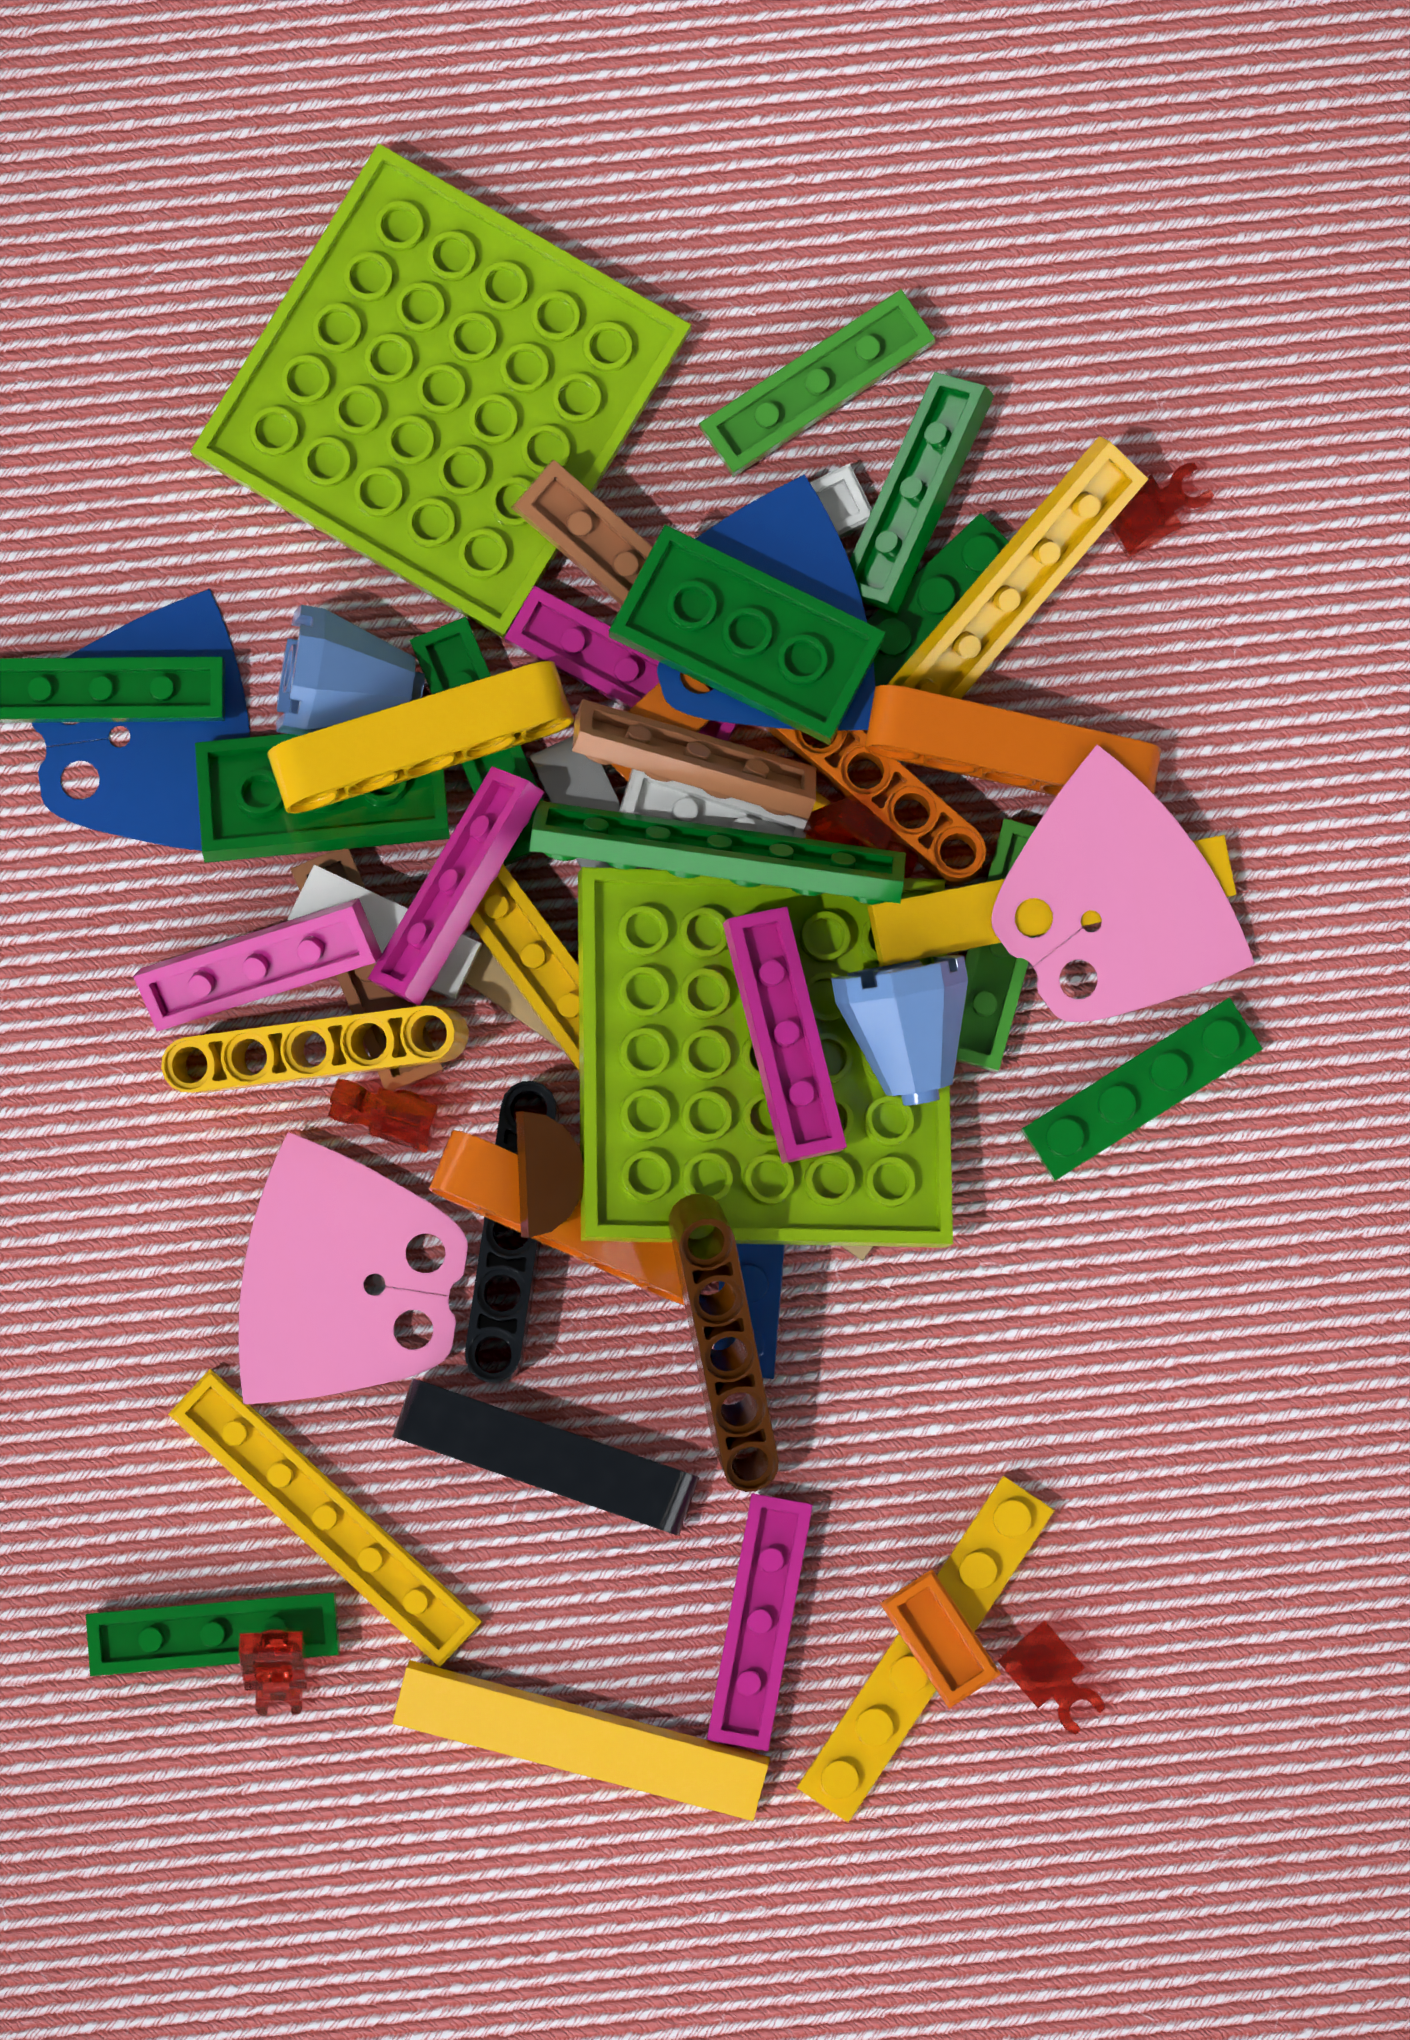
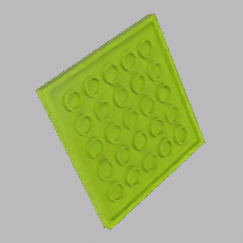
M378 143L190 452L193 457L504 639L533 586H538L559 551L511 507L552 460L559 463L592 494L594 493L692 330L691 324Z
M582 867L579 870L580 1151L584 1164V1184L581 1197V1241L672 1242L669 1230V1214L673 1206L681 1198L688 1195L705 1194L713 1197L720 1204L733 1232L736 1244L947 1248L953 1244L950 1085L938 1089L939 1100L917 1105L903 1106L901 1095H886L835 1003L831 978L848 976V973L879 967L867 906H871L870 904L861 903L850 896L828 893L807 896L796 893L791 888L765 884L756 887H744L732 883L729 879L702 875L696 878H681L670 874L667 870H624L598 867ZM904 878L901 899L945 891V879ZM787 906L847 1147L840 1152L782 1164L723 923L728 918ZM947 954L938 955V956H933V957L947 956ZM933 957L918 959L922 962V965L934 963ZM702 1225L691 1232L689 1238H704L713 1231L714 1226Z

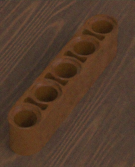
M691 1194L681 1198L673 1206L669 1214V1230L712 1444L728 1483L735 1489L744 1492L758 1491L768 1486L774 1480L778 1472L779 1460L736 1241L720 1204L711 1196ZM702 1225L714 1226L713 1231L704 1238H689L691 1232ZM715 1281L725 1282L724 1287L712 1295L700 1294L707 1284ZM725 1337L736 1338L735 1342L728 1348L723 1350L712 1349L713 1345L720 1339ZM734 1393H747L738 1403L731 1405L723 1404L724 1400ZM749 1447L757 1448L747 1458H734L740 1450Z

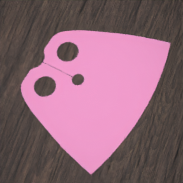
M1096 745L1058 793L1026 842L1001 886L991 917L992 928L1009 954L1016 958L1027 960L1036 971L1038 993L1049 1009L1058 1018L1068 1022L1101 1020L1145 1008L1188 994L1255 965L1247 940L1230 902L1209 864L1194 842L1168 809L1138 778L1118 760ZM1029 898H1038L1045 901L1052 911L1053 921L1051 927L1040 937L1030 938L1023 935L1015 924L1017 907ZM1089 910L1099 913L1102 919L1100 928L1094 932H1087L1081 925L1082 915ZM1073 960L1089 962L1097 973L1096 988L1091 995L1084 999L1068 997L1060 986L1059 976L1061 970L1067 963Z
M288 1132L275 1158L262 1192L251 1229L244 1263L239 1307V1365L243 1404L298 1400L357 1390L405 1379L434 1368L443 1362L450 1354L456 1326L455 1316L448 1304L450 1289L464 1274L468 1251L467 1239L461 1228L430 1202L378 1172L338 1152ZM420 1234L436 1236L442 1241L445 1248L443 1264L431 1273L415 1271L406 1259L408 1243ZM370 1274H379L384 1278L386 1286L389 1287H385L381 1294L372 1296L365 1291L364 1281ZM408 1310H418L425 1313L433 1324L431 1340L420 1349L410 1350L404 1348L397 1342L394 1336L396 1319Z

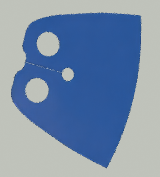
M805 474L754 500L695 538L867 623L861 595L846 551L826 509ZM661 662L658 664L657 675L663 696L672 708L682 713L717 722L797 730L716 689L704 694L690 692L684 687L679 671ZM872 663L838 731L868 730L875 690L874 663Z
M210 589L137 618L70 654L66 658L223 657L225 659V721L80 722L74 725H66L61 722L32 723L34 729L45 740L46 757L39 767L38 776L43 803L52 813L69 822L92 830L169 847L202 851L195 743L250 737L246 700L239 668L228 632ZM123 726L129 730L130 741L126 746L115 747L110 743L109 733L114 727ZM76 761H86L92 764L100 777L96 792L85 799L69 797L61 786L63 770L70 763Z

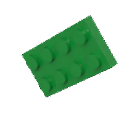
M664 525L609 629L610 638L828 745L831 744L886 635L885 631L667 525Z
M279 734L195 743L201 846L205 863L450 838L444 769L321 808L294 814L288 813L285 809L267 753L277 744L301 735Z

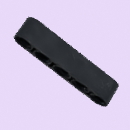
M522 1081L513 1085L505 1093L501 1103L495 1145L517 1155V1123L514 1119L513 1110L520 1098L526 1095L541 1097L547 1103L546 1115L556 1122L559 1121V1106L553 1094L543 1084L535 1081ZM484 1217L465 1347V1361L470 1372L478 1379L490 1384H503L512 1380L520 1372L524 1361L541 1242L528 1238L527 1242L516 1250L501 1248L496 1240V1229L499 1223ZM501 1277L514 1279L520 1287L519 1301L514 1308L508 1311L494 1310L487 1301V1290L490 1284ZM493 1338L505 1340L511 1349L509 1365L498 1373L484 1371L478 1362L480 1347L485 1341Z
M412 1378L392 1437L677 1536L680 1535L699 1477L414 1378Z

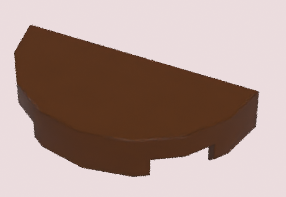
M518 1111L516 1112L521 1238H530L552 1232L571 1216L582 1197L584 1164L580 1147L567 1128L547 1115Z

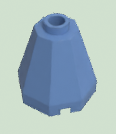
M300 605L295 610L291 626L300 627L298 640L288 638L284 651L277 697V712H283L284 714L276 721V732L304 735L422 698L425 674L415 672V657L324 608Z
M947 955L933 957L934 963L922 965V962L919 960L854 971L848 973V976L831 978L835 1003L883 1091L888 1096L901 1095L903 1106L939 1100L938 1089L953 1084L968 985L964 956Z

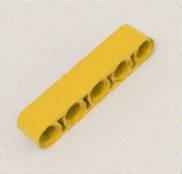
M541 661L286 740L271 748L267 755L285 809L288 813L295 814L321 808L550 736L573 724L574 717L555 663L553 661Z
M416 1006L184 1037L175 1040L166 1048L162 1056L161 1069L164 1079L168 1084L180 1092L211 1093L446 1062L455 1059L464 1051L468 1043L469 1029L466 1020L461 1014L449 1007ZM433 1017L440 1018L447 1030L443 1046L436 1051L429 1049L423 1039L424 1026ZM378 1025L385 1033L387 1039L386 1048L378 1058L373 1059L364 1049L363 1038L371 1026ZM313 1033H318L325 1040L327 1048L324 1060L314 1067L305 1058L304 1044ZM254 1041L260 1042L267 1054L266 1064L257 1074L252 1073L245 1063V1052ZM195 1049L201 1050L207 1060V1071L204 1077L197 1082L191 1079L186 1070V1060Z

